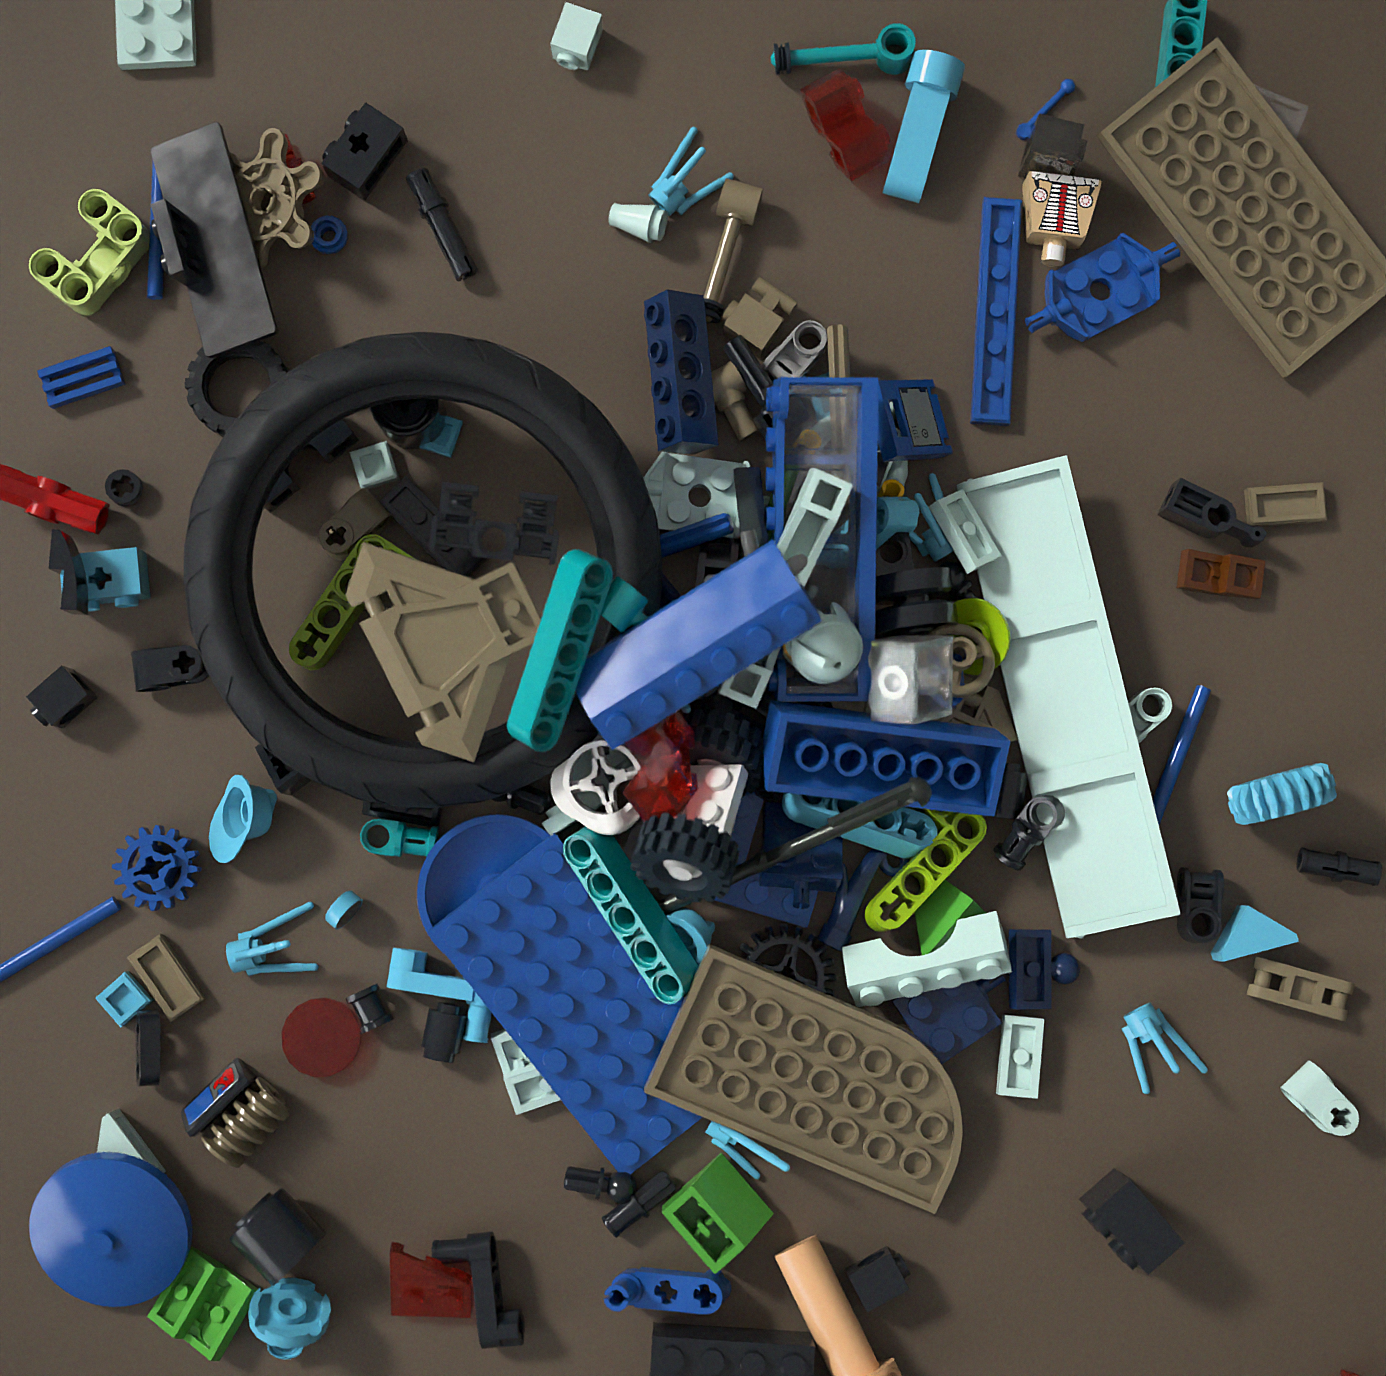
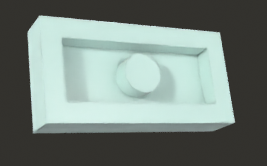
M963 489L943 497L929 506L967 574L994 562L1002 556Z
M1003 1014L996 1087L998 1095L1038 1099L1044 1029L1043 1018Z

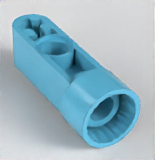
M917 50L914 52L905 87L911 93L883 194L916 203L920 202L947 104L950 101L956 100L965 70V64L958 58L933 50Z

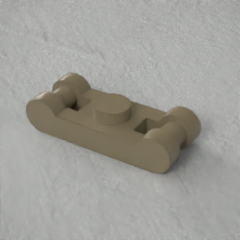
M1255 958L1253 968L1257 969L1254 983H1249L1246 995L1346 1022L1349 1010H1345L1348 994L1353 995L1354 983L1268 959ZM1272 974L1282 976L1279 991L1269 989ZM1325 988L1332 990L1329 1005L1322 1003Z

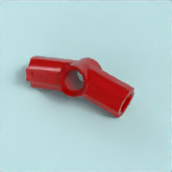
M0 464L1 501L23 508L25 513L55 524L62 522L89 533L99 535L100 531L105 527L109 517L110 506L107 502L72 491L71 487L43 476H37L36 478L20 470Z

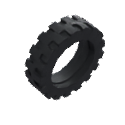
M258 341L213 359L207 357L203 347H201L196 353L198 357L195 362L191 360L187 369L190 372L189 378H185V389L188 391L187 401L196 417L205 426L224 437L228 429L238 418L225 416L218 412L211 404L208 389L209 381L215 370L231 359L238 357L252 358L261 363L267 370L271 382L270 385L286 375L289 370L278 353L266 342Z

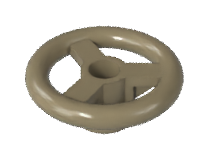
M948 623L934 628V631L929 632L923 638L918 649L917 661L923 679L932 689L945 696L962 698L976 694L989 683L994 672L995 658L990 643L978 630L965 624L951 625ZM947 635L964 636L953 638L948 644L940 640V638ZM930 650L944 659V664L949 669L947 683L941 681L933 673L929 663ZM952 654L960 655L963 661L958 662L954 660ZM983 657V668L977 679L970 684L960 686L963 670L968 669L975 660Z

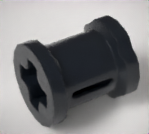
M378 983L345 998L347 1004H352L362 1025L359 1028L361 1034L394 1019L392 1014H387L377 993L380 989Z

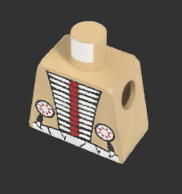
M1029 171L1023 183L1025 240L1029 244L1043 245L1042 264L1062 266L1065 262L1066 248H1080L1087 235L1102 180Z

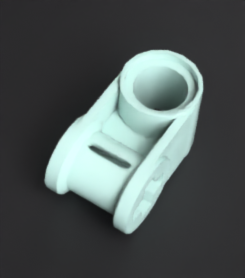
M1156 687L1144 689L1128 700L1138 744L1171 713L1172 700L1163 689ZM1147 695L1154 696L1159 702V711L1153 717L1147 715L1142 708L1143 699Z
M1308 1060L1280 1087L1283 1094L1299 1110L1305 1113L1320 1130L1338 1136H1346L1357 1128L1359 1122L1358 1111L1335 1087L1332 1080L1313 1062ZM1332 1109L1340 1110L1337 1114L1340 1120L1338 1124L1331 1123L1334 1119L1330 1113Z

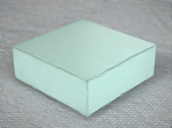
M387 441L350 452L361 489H370L399 480Z

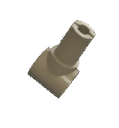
M729 361L711 371L714 404L719 413L724 412L739 441H742L759 430L754 424L753 418L744 402L746 399L744 392L747 391L745 383L735 365Z

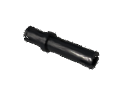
M427 168L413 171L405 179L420 206L418 212L421 218L426 219L456 281H461L462 278L463 280L470 278L478 272V268L469 255L446 208L449 206L446 198L440 196Z

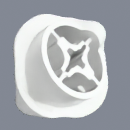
M598 733L596 738L590 743L588 742L580 747L569 759L554 769L551 777V794L557 807L567 816L581 822L593 832L603 835H616L629 829L640 817L644 806L657 788L659 768L653 753L645 745L633 739L628 740L615 749L623 752L634 766L622 769L613 767L609 763L603 746L609 747L602 735ZM591 749L593 756L591 774L586 778L573 781V773L578 760ZM601 768H604L606 774H613L615 777V781L609 784V791L605 790L603 785H596L595 778L601 775ZM637 778L634 796L624 808L619 810L616 801L618 800L616 791L618 785L623 781ZM577 792H596L600 796L602 803L605 804L606 812L596 811L586 806L579 799Z

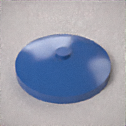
M487 814L468 819L456 825L436 842L428 853L420 871L417 886V904L422 924L432 942L441 952H443L442 949L430 936L428 930L550 835L546 830L518 816Z
M97 1152L69 1161L47 1180L33 1203L29 1221V1233L33 1251L46 1274L60 1288L85 1302L101 1306L124 1307L142 1303L155 1297L174 1281L183 1267L191 1248L192 1220L189 1208L180 1190L160 1169L147 1161L128 1154Z

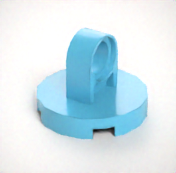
M282 1278L274 1287L271 1285V1287L264 1289L262 1292H260V1288L254 1292L249 1306V1325L257 1338L267 1343V1349L272 1356L283 1360L292 1359L301 1354L305 1346L315 1343L325 1334L330 1322L331 1305L326 1293L323 1298L320 1293L315 1291L314 1283L299 1278Z

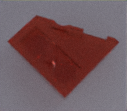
M398 1242L391 1243L389 1252L391 1316L471 1318L473 1308L471 1274L457 1268L446 1267L441 1261L426 1255L424 1260H421L403 1252V1244Z

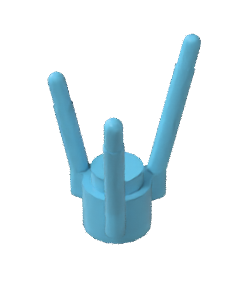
M692 127L660 178L651 186L653 190L649 193L650 199L655 205H659L661 210L667 211L668 216H671L675 211L683 215L691 205L722 187L726 178H734L733 173H727L690 197L685 198L688 189L682 181L705 154V147H700L675 176L672 173L698 131L696 127Z
M934 473L929 474L932 491L937 501L944 496ZM916 493L914 499L930 528L922 533L925 538L924 541L914 531L909 532V537L917 546L922 557L930 554L935 562L954 550L922 495Z
M307 902L251 931L239 933L237 941L227 943L226 955L232 972L238 973L246 970L247 975L251 976L271 972L317 971L319 968L317 963L260 964L265 962L267 953L288 948L291 943L289 940L263 945L261 939L255 940L260 935L311 910L314 907L313 902Z
M1149 1002L1123 1016L1127 1025L1121 1029L1128 1040L1137 1076L1144 1094L1150 1093V1087L1136 1039L1138 1037L1142 1043L1153 1040L1171 1070L1177 1074L1180 1072V1067L1160 1036L1163 1033V1029L1199 1071L1204 1074L1207 1073L1208 1068L1168 1023L1160 1008L1154 1009L1152 1003Z
M711 1121L705 1132L713 1137L711 1143L723 1149L754 1179H759L760 1173L730 1144L735 1145L736 1142H739L783 1171L788 1172L790 1170L789 1164L738 1131Z

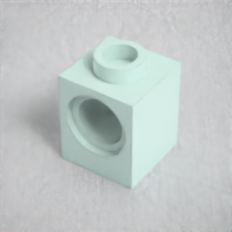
M565 2L550 43L552 57L559 65L571 70H577L578 67L585 70L589 69L603 31L602 14Z

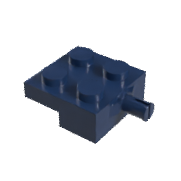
M765 802L763 807V838L760 852L763 850L765 852L770 851L816 829L788 818L784 813L782 803ZM838 808L839 812L842 813V808ZM838 836L761 871L759 874V886L794 889L793 907L799 909L801 904V909L809 908V890L838 891L842 881L843 838Z
M999 975L995 979L993 978V980H974L961 983L954 988H939L922 992L915 997L892 999L891 1002L912 1033L928 1046L941 1064H943L1002 1024L990 1006L987 993L1005 982L1006 979L1003 975Z

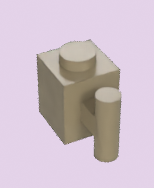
M759 277L751 290L763 297L760 303L745 293L739 303L735 300L730 303L721 319L725 321L723 335L731 340L742 335L753 354L761 359L782 330L784 319L774 313L775 309L778 307L790 315L798 302Z

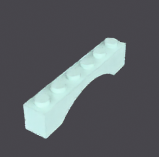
M810 468L777 544L786 560L798 554L807 556L808 563L806 567L797 575L803 587H805L811 571L837 523L853 486L851 483L816 468ZM780 647L724 681L717 691L729 698L757 708L773 671Z

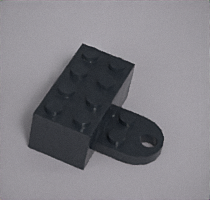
M653 1322L650 1376H814L815 1344L811 1332Z

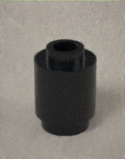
M1006 763L994 817L1016 819L1019 816V811L1024 809L1028 773L1020 772V764Z
M438 1002L437 1009L429 1008L421 1046L424 1047V1058L454 1063L455 1055L460 1054L467 1015L460 1013L461 1006Z

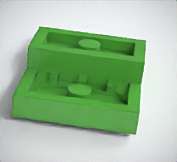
M191 1246L188 1257L174 1281L161 1292L147 1317L172 1338L184 1339L208 1360L220 1361L249 1311L251 1299L258 1288L224 1264Z

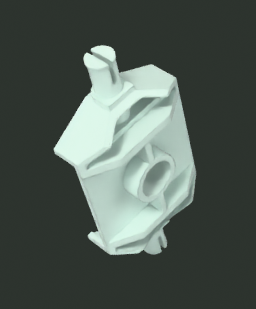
M661 452L643 477L656 512L659 529L673 531L726 513L732 519L734 532L723 537L738 538L740 536L733 469L737 467H750L749 462L736 463ZM695 487L704 488L709 494V503L704 507L694 506L689 501V491ZM763 496L765 509L770 500L769 496Z

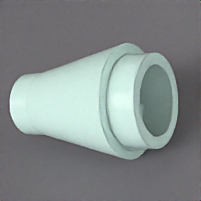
M617 203L612 205L609 213L610 226L617 227L649 243L653 240L661 241L665 234L668 214L667 211L661 210L659 205H621Z

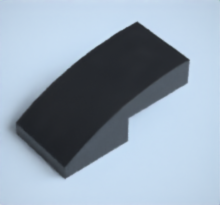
M52 529L48 569L64 575L61 610L70 614L88 615V586L79 550L72 536L61 530Z

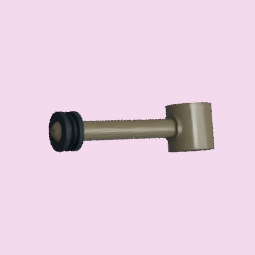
M726 178L716 212V216L726 219V223L704 295L707 323H720L721 312L724 311L725 307L718 301L740 226L742 224L754 225L763 193V188Z

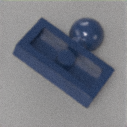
M1009 929V959L1012 972H1009V1008L1051 1009V977L1059 984L1073 983L1080 974L1078 960L1068 953H1060L1051 960V930Z

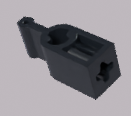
M1179 478L1171 485L1157 514L1205 538H1215L1222 533H1226L1240 540L1244 547L1256 546L1263 542L1267 534L1260 526L1252 527L1237 520L1236 509L1227 499L1183 478ZM1212 511L1216 512L1220 517L1221 522L1217 525H1213L1208 519V514Z

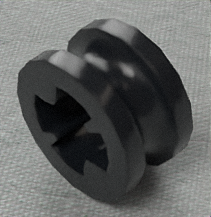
M116 470L108 476L105 482L106 494L113 502L120 506L133 505L142 496V482L129 470ZM126 478L131 479L129 484L134 487L133 492H125L123 497H118L117 495L120 492L114 489L116 483H124Z

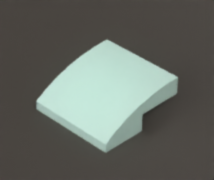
M505 1029L491 1033V1040L503 1071L504 1082L516 1115L560 1100Z

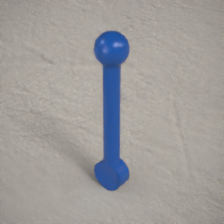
M1071 79L1062 81L1061 89L1028 123H1022L1018 126L1016 136L1020 140H1027L1032 133V128L1065 94L1074 92L1075 82Z

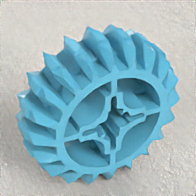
M1316 763L1232 786L1227 792L1228 806L1236 823L1241 825L1257 823L1332 802L1337 797L1336 782L1327 764Z

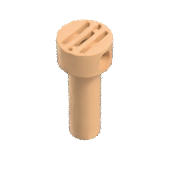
M817 1235L799 1241L774 1255L831 1376H902L894 1358L877 1361Z

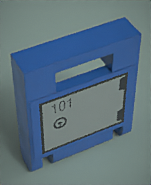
M878 380V443L883 462L938 459L953 454L951 445H945L944 441L949 439L938 395L931 394L930 391L935 388L934 380ZM890 402L893 403L902 437H898L896 427L889 405Z

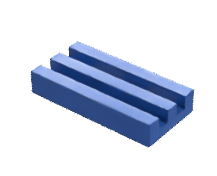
M111 346L37 370L39 378L43 382V390L48 397L46 399L48 406L52 409L125 385L115 351ZM106 360L109 361L108 363H105V364H102V365H99V366H96V367H93V368H90V369H87V370H84V371H81V372H78V373H75V374H72V375H69V376H66V377H63V378H60V379H57V380H54V381L51 380L52 378H55V377H58V376H61V375H64V374H67V373H70V372H73V371H76V370H79V369H82V368H85V367H88V366H91V365H94V364H97V363H100V362H103V361H106ZM109 372L113 373V377L56 395V390Z

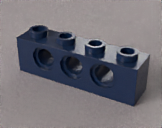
M667 289L644 301V319L647 330L648 358L652 382L651 394L654 403L658 451L696 455L719 445L704 295Z

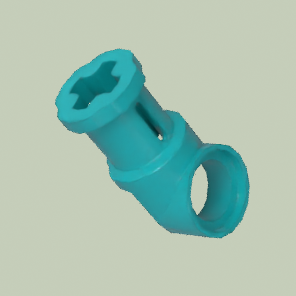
M373 819L362 827L360 841L368 852L395 857H401L402 854L427 857L432 847L438 841L439 827L432 826L431 829L408 827L405 822ZM375 825H382L389 832V841L381 848L373 847L368 841V832ZM408 839L423 840L425 844L408 842Z

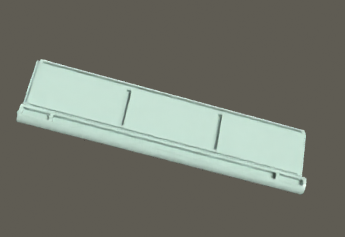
M1067 455L977 479L970 478L956 485L957 491L963 489L1002 555L994 562L977 569L984 600L1000 610L1010 630L1009 651L1004 661L1000 664L1025 770L1028 773L1027 779L1032 799L1051 795L1060 800L1065 810V818L1062 824L1050 831L1043 844L1066 938L1078 937L1082 939L1087 934L1180 915ZM1040 803L1036 809L1037 818L1043 824H1049L1053 819V811L1048 804Z

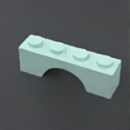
M997 911L957 920L950 939L939 949L922 956L912 957L897 954L890 950L880 938L842 947L847 987L857 1007L865 1005L876 1006L883 1001L900 997H915L922 992L939 988H954L961 983L979 979H993L1000 974L1012 972L1005 935Z

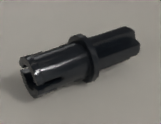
M665 1171L658 1173L639 1188L635 1196L632 1195L628 1202L619 1204L608 1214L601 1217L607 1229L616 1238L641 1217L648 1218L650 1216L649 1211L676 1190L674 1181Z

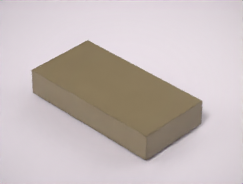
M1324 482L1251 487L1244 490L1247 524L1252 527L1319 523L1328 520Z
M159 934L127 957L170 1022L175 1021L206 999L163 934Z

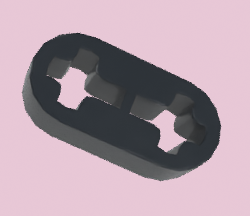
M158 1010L137 1011V1086H158L161 1072L160 1014Z

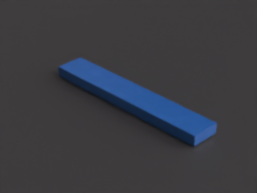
M984 197L982 201L970 424L1009 426L1022 211V200Z

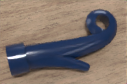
M873 848L858 865L849 882L847 867L845 864H842V881L836 892L833 909L827 924L824 923L816 940L843 953L842 947L848 946L852 939L850 936L852 928L878 867L886 875L894 877L911 858L899 857L900 862L898 866L892 868L887 861L889 853Z

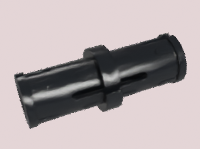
M1302 847L1297 857V872L1331 877L1332 882L1341 883L1343 880L1377 886L1382 875V864L1380 861L1348 857L1347 853L1342 851H1336L1335 854Z

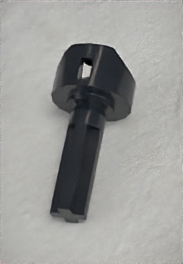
M739 335L726 343L723 349L739 371L759 405L763 407L759 411L760 414L753 419V422L766 440V428H773V412H767L766 390L773 386V383L742 335ZM796 391L789 394L788 417L785 419V433H790L809 419L808 410Z

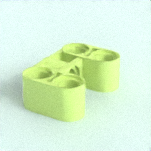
M101 189L86 191L78 201L80 215L97 232L96 236L98 237L97 241L80 261L75 260L72 264L51 248L37 250L29 260V270L32 276L53 295L81 315L96 313L113 291L126 280L132 268L149 250L150 232L135 214ZM108 206L106 213L102 217L93 218L94 212L98 207ZM137 229V234L132 240L123 241V235L127 230ZM59 264L58 270L53 276L45 277V271L50 265ZM88 287V293L83 299L74 300L78 289Z

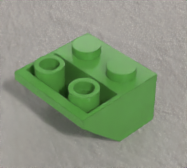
M722 1152L662 1205V1214L714 1274L719 1272L738 1255L774 1214Z

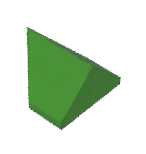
M944 880L915 911L922 955L929 954L942 947L952 936L957 920L986 913L973 899L947 880Z

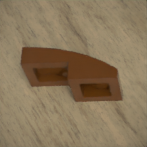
M1192 549L1181 550L1177 588L1230 597L1261 599L1265 561L1234 554L1223 556Z

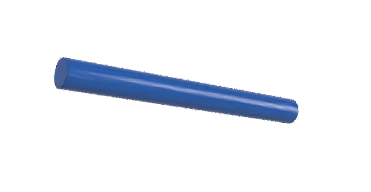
M154 162L152 164L151 204L163 199ZM151 208L147 298L161 300L163 299L164 278L161 255L164 253L161 242L156 238L151 226V221L154 219Z
M1196 685L1152 799L1158 825L1161 823L1211 690L1204 686Z
M112 896L0 964V983L121 910L118 900Z

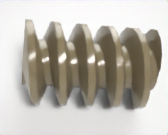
M261 1077L255 1079L260 1088L259 1093L249 1088L244 1091L249 1100L247 1105L239 1100L233 1102L238 1112L236 1116L226 1111L221 1114L227 1124L225 1128L216 1123L210 1126L216 1136L214 1139L201 1135V1140L207 1149L216 1158L232 1167L239 1168L244 1164L243 1155L251 1156L256 1151L254 1143L263 1144L267 1140L265 1131L273 1133L278 1129L277 1120L285 1121L289 1117V1111L283 1097L271 1084Z

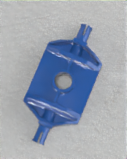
M1121 233L1117 239L1055 271L1053 269L1050 270L1045 280L1046 306L1042 311L1025 318L1026 326L1030 325L1028 330L1034 333L1048 324L1056 325L1069 337L1084 342L1155 305L1160 299V268L1163 264L1180 257L1179 248L1174 250L1177 245L1171 242L1155 252L1150 251L1125 233ZM1096 282L1105 284L1110 292L1109 298L1106 300L1095 299L1090 292V286Z

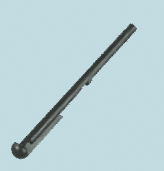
M919 777L909 778V782L828 818L829 824L770 851L765 852L763 850L756 853L752 859L736 866L731 885L913 802L918 801L921 807L925 806L930 801L932 794L929 783ZM675 894L657 901L665 915L693 903L689 897H685L684 900L676 899Z

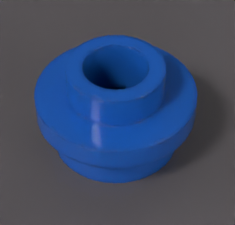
M322 216L312 223L311 228L314 231L312 245L320 253L334 254L342 250L346 245L348 232L344 223L339 218ZM334 231L336 233L335 238L332 241H324L323 235L325 232Z

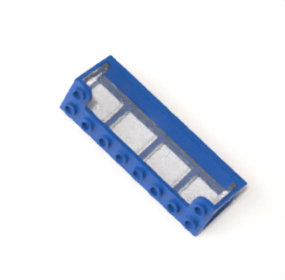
M780 377L773 380V386L766 390L767 412H773V428H766V451H773L772 467H766L765 473L766 491H772V507H766L765 509L766 530L772 531V540L777 545L810 468L819 469L853 484L837 523L830 533L804 588L816 608L824 615L832 614L830 609L832 602H836L844 608L861 636L863 652L859 663L847 677L836 682L822 684L812 682L800 674L784 657L783 646H781L766 687H768V691L777 701H874L878 378Z

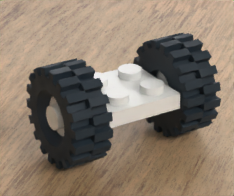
M697 709L693 715L690 712L683 713L682 718L678 717L675 722L664 756L665 766L670 767V773L657 814L651 816L649 821L645 820L631 859L632 871H637V878L639 880L646 879L645 885L652 889L655 887L660 888L659 893L666 896L672 893L676 895V899L680 900L689 897L692 902H701L702 898L707 902L715 901L716 897L719 899L725 897V894L730 890L740 855V850H737V842L730 841L732 828L741 798L746 795V791L750 794L755 792L756 787L760 785L764 771L762 731L758 727L750 728V722L744 718L738 721L734 719V714L728 712L726 716L719 715V710L710 709L709 714H705L702 709Z

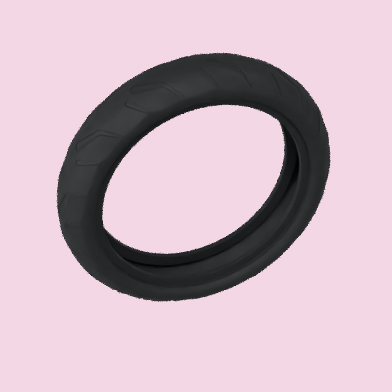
M436 332L386 334L359 339L326 351L297 366L252 400L228 429L210 458L197 487L189 512L184 545L183 577L189 625L204 666L217 691L230 710L259 744L297 772L328 788L366 802L414 808H437L479 803L522 788L542 778L569 759L580 747L596 738L599 731L587 715L576 691L574 692L560 737L550 750L539 752L513 738L508 732L507 721L484 732L474 762L421 745L420 741L388 738L365 731L325 710L298 686L278 660L261 624L255 601L252 573L256 532L263 508L284 469L299 451L321 432L356 412L376 405L398 400L438 399L464 403L487 410L527 432L559 462L573 482L584 503L592 526L597 557L605 560L611 566L613 573L612 581L618 575L649 601L643 608V613L648 617L659 611L662 595L663 565L658 520L643 476L621 437L601 410L560 375L531 358L487 340ZM601 615L587 655L622 634L620 630ZM633 625L628 626L625 631H627V630H629L630 628H632Z

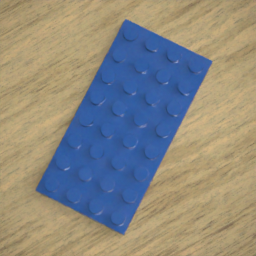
M554 832L429 929L428 933L618 1172L632 1174L702 1118V1116L644 1093L646 1082L684 1001V997L676 1003L667 1004L660 1001L653 994L567 862L563 853L564 843Z

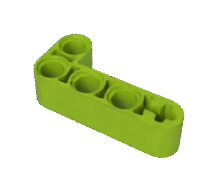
M376 534L362 537L289 644L291 659L296 664L309 670L323 668L364 610L365 605L363 602L351 607L345 593V585L352 577L363 542L374 546H382L386 550L412 559L415 558ZM332 609L339 610V623L333 628H325L323 624L324 615ZM315 628L325 636L329 637L327 641H324L323 639H321L313 633ZM306 644L313 646L317 651L314 658L306 656L307 654L302 651Z
M916 808V811L929 816L935 822L937 836L932 840L933 843L930 846L925 847L912 857L868 903L864 915L869 927L877 932H887L901 926L982 841L987 830L986 821L982 815ZM959 820L966 821L971 826L972 836L970 839H965L958 833L957 825ZM934 847L941 849L945 853L946 864L944 867H939L932 861L931 851ZM907 875L916 877L920 882L918 895H912L906 890L904 882ZM895 900L901 902V904L896 905L890 911V919L883 921L880 918L883 913L882 907L893 903Z

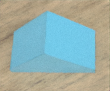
M1237 905L1213 947L1211 956L1215 961L1224 962L1299 942L1296 933L1250 906Z

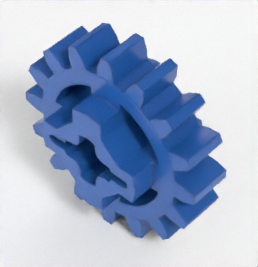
M155 825L153 834H151L147 827L139 828V839L131 835L125 837L129 845L128 849H116V853L123 857L122 863L112 864V869L119 870L122 876L114 880V884L126 885L127 888L124 890L122 897L126 899L136 896L135 907H144L147 901H149L150 911H158L162 901L167 909L174 908V897L180 900H187L189 896L184 889L186 887H197L198 883L191 878L192 873L200 872L202 867L193 865L192 860L200 854L199 851L187 850L192 841L190 837L177 840L179 836L178 829L171 828L165 835V829L162 825ZM157 841L169 844L176 850V853L168 854L164 852L162 846L158 845ZM139 852V853H140L139 860H138L136 866L133 867V862H134L135 856H136L137 853ZM155 861L171 862L164 865V868H161L158 874H143L156 865ZM182 868L179 880L175 884L173 879L178 869ZM146 882L150 884L152 890L156 891V894L146 892L137 883Z

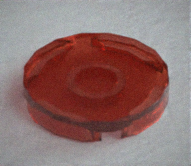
M329 997L310 999L298 1005L286 1018L281 1032L282 1049L288 1062L299 1072L312 1077L331 1076L344 1070L356 1058L362 1042L359 1021L355 1013L348 1006Z

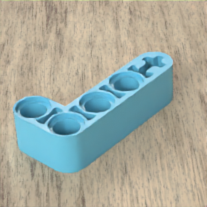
M783 793L782 808L788 818L815 829L829 824L828 818L840 813L838 807L846 811L863 803L861 801L805 795L810 801V804H808L800 794ZM902 807L876 819L881 828L874 821H871L839 837L909 859L933 843L932 840L937 836V827L929 816Z

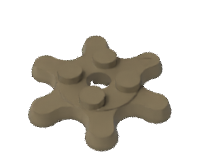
M269 128L262 134L259 152L253 161L243 163L235 154L229 152L261 269H264L268 263L270 247L279 238L286 240L289 246L295 249H302L312 244L314 231L303 220L304 209L302 202L307 194L319 189L325 179L320 166L311 161L304 162L296 168L287 167L288 140L284 133L276 128ZM269 192L273 196L270 197V203L265 212L262 211L260 203L264 195Z

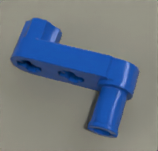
M641 1267L640 1269L630 1268L615 1277L612 1285L604 1292V1295H609L607 1298H604V1302L613 1311H621L628 1305H633L635 1308L705 1315L717 1311L730 1296L732 1288L731 1282L725 1278L722 1271L714 1274L711 1269L701 1273ZM667 1281H670L672 1289H677V1293L670 1300L667 1299L666 1292L660 1291V1287ZM705 1285H709L710 1292L716 1293L713 1299L710 1298L709 1291L703 1290Z

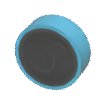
M352 890L346 891L328 909L325 920L336 930L342 928L357 913L363 900Z

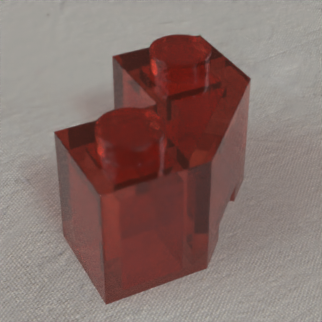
M839 68L799 89L817 134L823 133L832 150L829 153L836 168L850 181L891 161L887 145L891 144L889 134L882 123L876 124L865 114L861 99L865 97L864 91L857 78H850Z
M679 710L624 743L641 767L623 794L644 822L645 820L649 821L650 817L654 815L661 819L663 813H670L672 817L682 814L698 790L697 773H692L690 770L689 750L695 749L694 732Z

